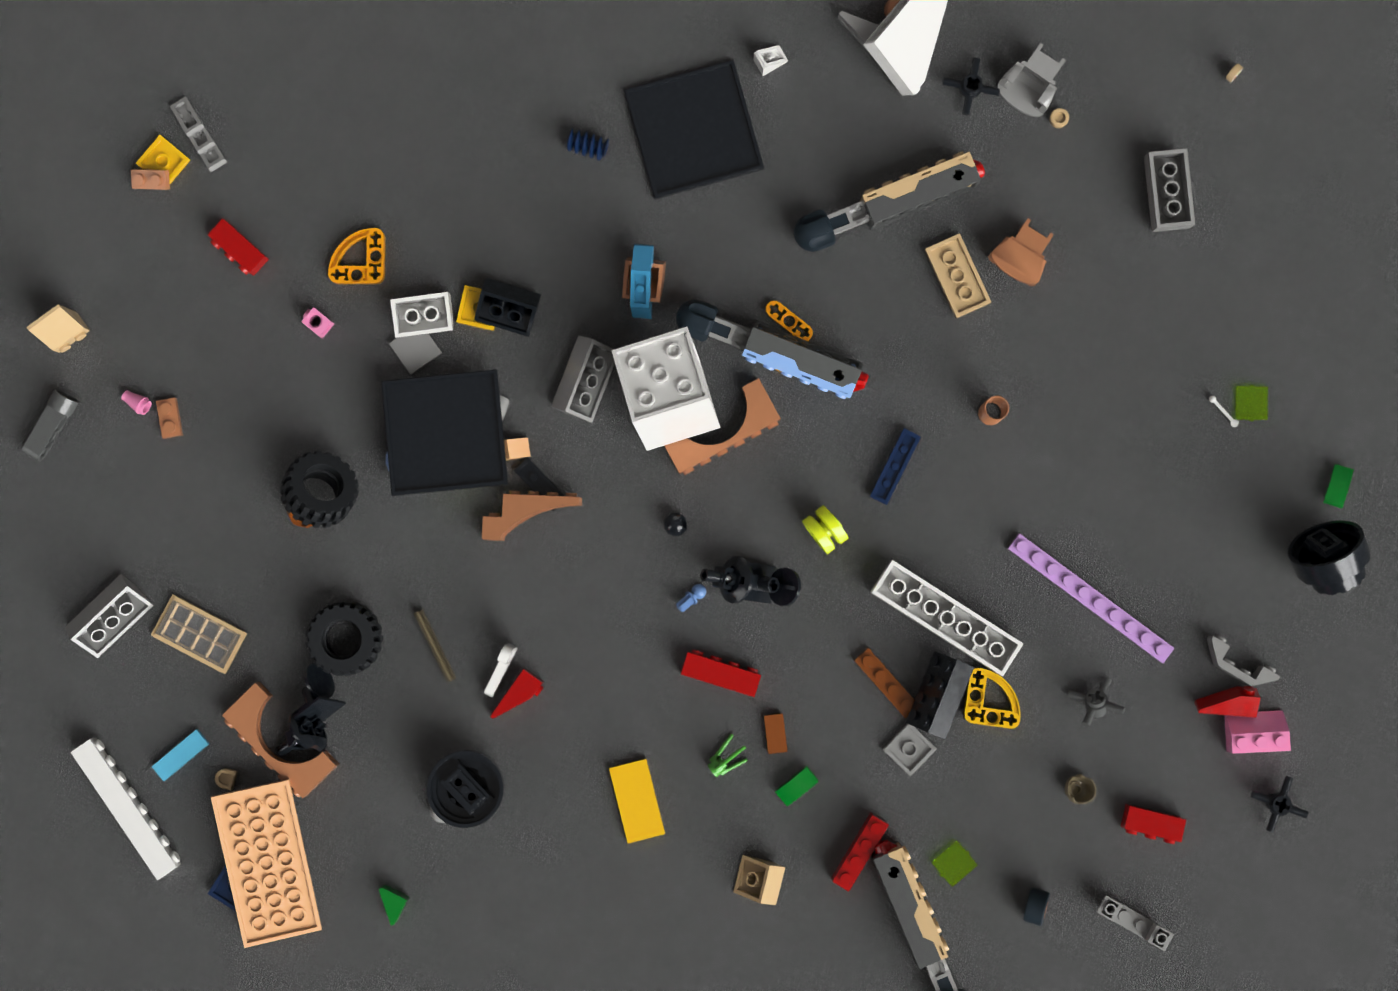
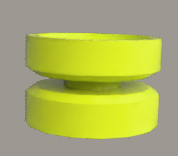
M822 505L815 510V514L820 521L819 523L810 515L802 520V523L820 548L828 555L835 549V545L830 537L839 544L845 542L849 537L838 519Z

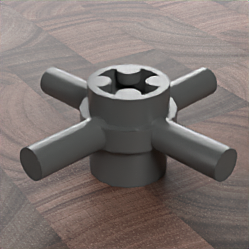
M1105 677L1099 689H1092L1088 691L1087 695L1069 690L1068 697L1085 702L1088 711L1082 721L1083 726L1089 727L1093 717H1102L1106 714L1107 710L1124 714L1125 707L1108 702L1105 693L1111 683L1110 678Z

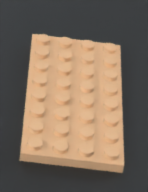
M290 779L211 796L244 948L322 930Z

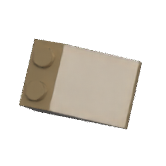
M59 304L27 326V329L58 353H63L70 349L72 343L84 339L87 336L86 333L90 331L77 312Z

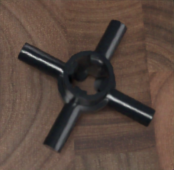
M973 58L970 75L965 76L962 81L946 77L943 79L942 85L960 88L961 94L965 97L962 110L963 115L970 114L972 99L980 93L999 96L1000 93L999 88L983 85L982 79L978 76L981 60L979 58ZM969 82H973V87L976 88L975 91L966 87L969 85Z
M1285 777L1280 793H1274L1269 796L1255 790L1251 793V798L1266 803L1272 813L1266 828L1269 832H1274L1279 816H1285L1289 812L1305 819L1308 817L1309 812L1293 806L1291 799L1287 796L1293 782L1291 777ZM1283 800L1281 809H1279V806L1275 805V802H1281Z

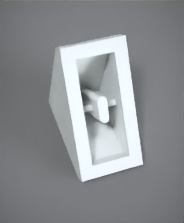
M779 45L754 52L753 60L762 76L788 62Z

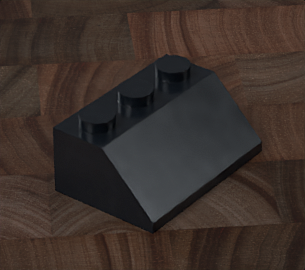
M486 278L481 290L474 321L529 337L541 294Z

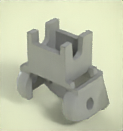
M1042 43L1039 44L1028 62L1022 61L1019 63L1017 61L997 84V88L1000 89L999 94L1008 104L1032 117H1040L1048 109L1057 89L1054 86L1055 81L1053 78L1066 61L1062 58L1060 63L1044 54L1040 51L1043 47Z

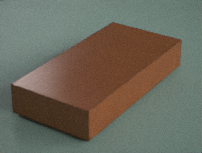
M783 713L764 715L768 754L787 752Z

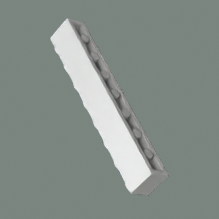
M96 737L91 738L74 749L71 754L155 878L159 880L181 865L180 856L176 851H172L168 838L160 833L157 822L147 814V807L139 802L136 798V791L128 786L125 775L117 770L115 760L110 755H107L102 741L96 739Z

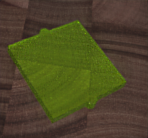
M1254 385L1236 386L1235 419L1249 420L1250 422L1254 420H1268V387Z
M955 841L932 861V864L940 872V876L944 877L952 887L978 866L969 855V851H965L958 841Z

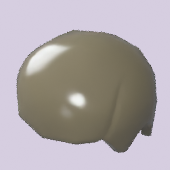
M1075 775L1068 778L1065 783V794L1073 803L1086 804L1091 802L1096 796L1097 787L1092 778Z

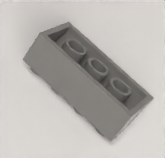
M578 335L551 407L592 423L615 364L611 351L614 349L593 339Z
M120 574L68 623L65 629L70 640L96 658H99L153 606V603L134 583Z

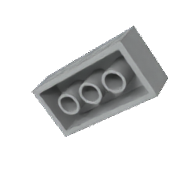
M1187 148L1148 152L1144 156L1152 232L1191 228L1195 225Z

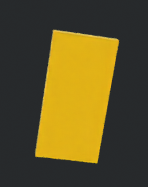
M647 758L610 767L609 771L627 843L664 835L665 830Z

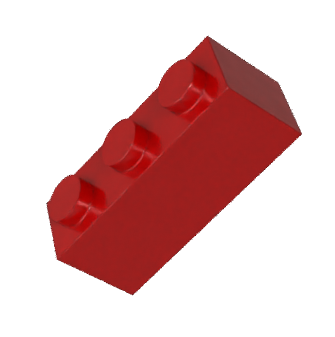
M223 218L208 234L212 239L210 243L218 250L221 247L225 251L224 256L231 262L237 261L240 264L238 268L246 275L250 273L254 276L269 260Z
M1125 804L1121 827L1126 829V833L1137 835V832L1144 833L1146 838L1156 840V837L1164 838L1163 842L1175 844V841L1182 842L1186 819L1129 804Z

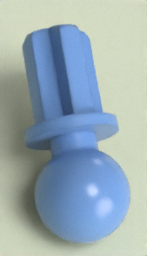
M702 584L694 585L691 592L687 591L685 596L676 603L677 609L684 612L692 604H697V599L705 597L706 588Z

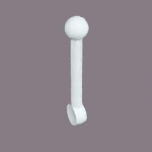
M1210 396L1209 401L1214 403L1231 421L1232 427H1237L1239 421L1229 415L1217 402L1215 396Z

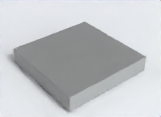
M430 334L400 337L389 343L411 375L443 354Z
M907 723L882 750L911 777L937 748L914 726Z

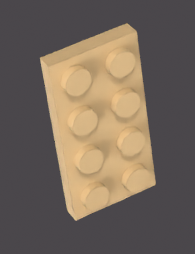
M960 233L924 250L956 319L991 303Z

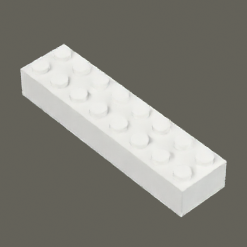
M893 560L889 561L870 591L871 594L1000 676H1004L1023 646V643Z

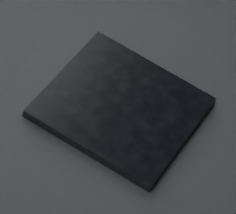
M734 59L624 90L655 200L764 170Z
M497 369L381 381L392 496L508 485Z

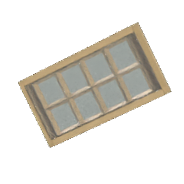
M172 594L151 636L226 674L248 633Z

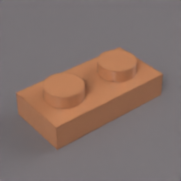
M131 169L132 189H170L169 170Z
M177 398L156 401L162 438L183 436Z

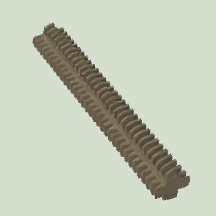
M423 610L414 613V617L420 623L419 625L423 634H425L424 636H426L427 643H429L428 645H430L429 647H431L432 653L438 664H440L441 671L444 673L443 675H445L444 677H446L445 679H447L448 683V681L456 679V676L452 672L453 669L450 667L448 659L444 657V650L439 646L440 644L437 642L438 639L435 637L433 629L429 627L431 624H429L427 616H424Z

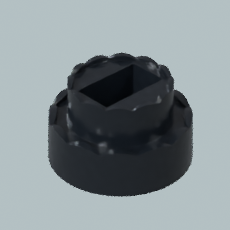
M1345 520L1324 522L1306 529L1293 539L1287 552L1298 579L1307 585H1312L1313 589L1319 594L1328 595L1345 593L1352 587L1358 586L1366 576L1365 565L1370 561V550L1363 529L1358 524Z
M474 750L457 751L442 758L432 769L427 782V798L433 812L445 823L459 828L475 827L489 820L498 810L504 795V778L498 765L486 754ZM457 778L462 780L461 785H456L455 780ZM469 793L475 794L474 800L469 798Z

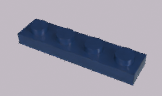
M905 428L902 430L869 496L870 498L884 505L888 504L921 436Z

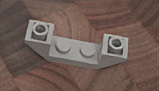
M1219 635L1207 637L1213 665L1243 684L1255 686L1276 681L1280 678L1279 675L1275 674L1276 670L1268 665H1265V667L1258 666L1252 677H1250L1252 673L1243 668L1237 669L1234 667V662L1224 658L1230 648L1225 643L1226 639Z
M1107 895L1104 896L1096 911L1163 951L1166 950L1174 936L1173 933Z

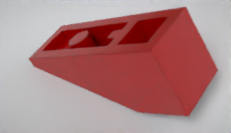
M523 669L490 717L494 719L533 698L534 695L538 697L544 688L541 686L544 681L527 669Z
M1236 686L1196 699L1195 706L1198 713L1256 718L1261 697L1257 688L1252 686Z

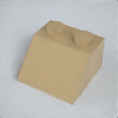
M742 855L733 893L760 904L776 905L785 867L771 861Z

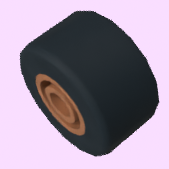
M1031 888L1023 917L1025 922L1042 926L1049 903V892Z

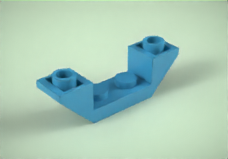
M634 244L630 288V308L633 318L652 319V302L650 300L654 245Z

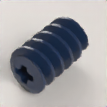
M572 128L568 138L567 150L571 152L575 148V154H579L582 150L583 156H586L589 152L591 159L596 155L597 160L600 161L606 155L610 139L607 138L604 143L602 136L595 140V134L588 138L587 131L581 136L580 129L575 134Z

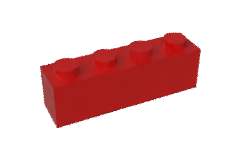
M692 649V652H687L681 675L755 697L761 674H758V669L747 667V670L739 668V663L729 661L726 664L721 662L722 658L711 655L710 658L703 656V652Z
M870 812L832 875L831 880L833 883L848 892L850 891L875 850V846L887 830L889 824Z

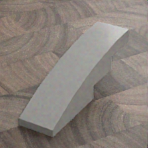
M185 96L170 106L171 110L196 151L202 157L207 168L212 172L227 163L188 98Z

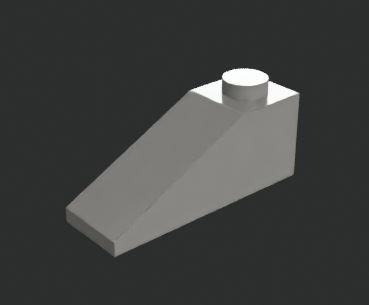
M843 11L838 14L837 18L864 48L863 44L879 26Z

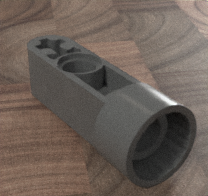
M55 389L47 402L44 412L25 442L22 452L41 462L48 454L67 419L74 413L79 401L72 395Z

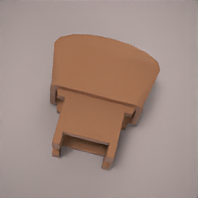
M1028 218L1022 224L1015 237L1006 236L989 254L988 259L1013 279L1029 286H1035L1040 281L1046 264L1045 256L1042 253L1054 234L1050 233L1048 237H1045L1028 226L1031 221Z

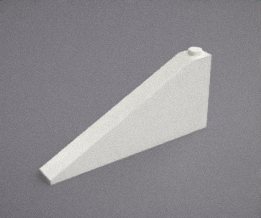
M900 0L863 44L902 96L915 95L919 92L920 86L925 81L948 0Z

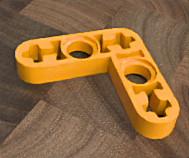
M770 301L767 304L766 313L772 320L793 336L806 341L811 339L813 335L812 328L778 301ZM775 305H778V311L780 313H782L783 310H785L787 313H785L779 321L777 319L779 317L777 313H770V306L774 307ZM787 316L793 317L795 320L794 325L786 326L784 318ZM798 322L801 323L799 327L802 330L808 329V337H800L801 332L797 329L796 332L792 331Z

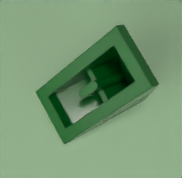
M383 885L379 888V892L390 926L398 921L409 896L387 885Z

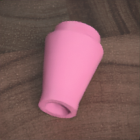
M126 390L121 397L137 414L144 415L151 408L152 403L148 397L130 392L129 390Z

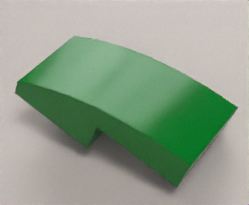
M1337 464L1333 466L1323 503L1343 508L1354 469Z
M806 766L795 773L790 780L778 787L775 793L786 806H789L817 784L819 780L809 767Z

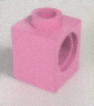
M314 307L304 313V319L301 321L322 339L334 325L332 321ZM316 317H320V324L318 326H313V319Z

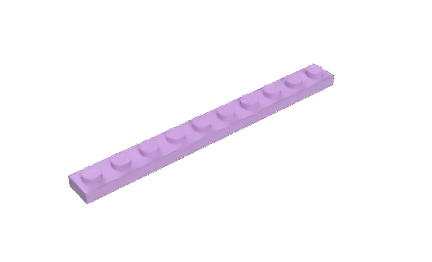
M1018 533L1007 548L1163 664L1174 650V647L1020 533Z

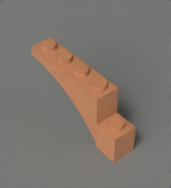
M509 491V494H503L502 517H500V513H489V516H483L482 539L505 541V536L529 518L555 508L582 506V498L577 497V493H566V496H558L556 492H547V496L539 495V492L528 491V495H520V491Z

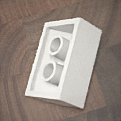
M448 292L390 299L395 338L453 330V310L451 295Z

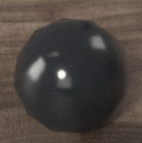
M680 513L669 514L664 520L665 531L673 537L683 535L687 530L686 518Z

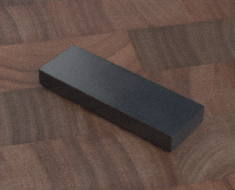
M528 457L514 469L534 492H539V495L547 496V492H556L558 496H565Z

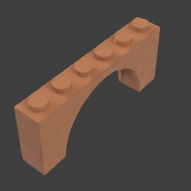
M759 378L742 387L746 400V417L742 427L732 438L715 445L699 444L688 438L664 445L679 474L687 475L694 471V466L698 464L704 466L711 462V457L715 455L720 457L728 453L727 449L734 445L737 448L745 443L744 439L750 436L754 439L762 434L761 430L765 428L770 430L779 425L778 421L781 418Z
M256 682L222 715L225 718L224 722L230 728L234 727L238 731V737L244 742L247 741L252 746L251 750L257 756L261 755L265 759L264 763L271 770L274 769L279 774L278 778L280 780L290 779L294 795L305 798L339 763L327 750L314 759L304 762L287 761L275 755L267 747L261 733L262 712L273 695L260 682Z

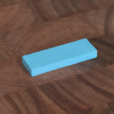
M196 729L156 762L152 768L163 781H166L210 743Z

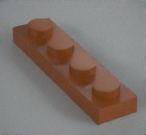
M867 648L854 661L906 719L915 700L874 653Z

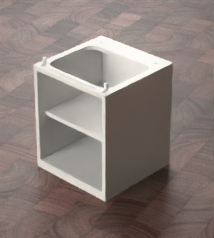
M688 327L611 350L632 423L647 451L720 428L701 362Z

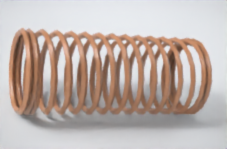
M991 396L980 406L978 410L979 419L986 425H995L1007 416L1009 404L1002 396ZM987 403L998 405L1001 411L1000 418H992L987 414Z

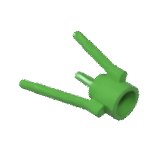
M733 734L729 735L716 754L709 759L711 763L707 766L716 777L719 775L723 776L728 771L748 761L745 758L727 767V763L746 749V746H742L725 760L721 757L718 759L733 738Z

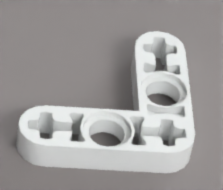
M509 643L504 645L497 659L499 663L484 694L493 698L517 651V647Z

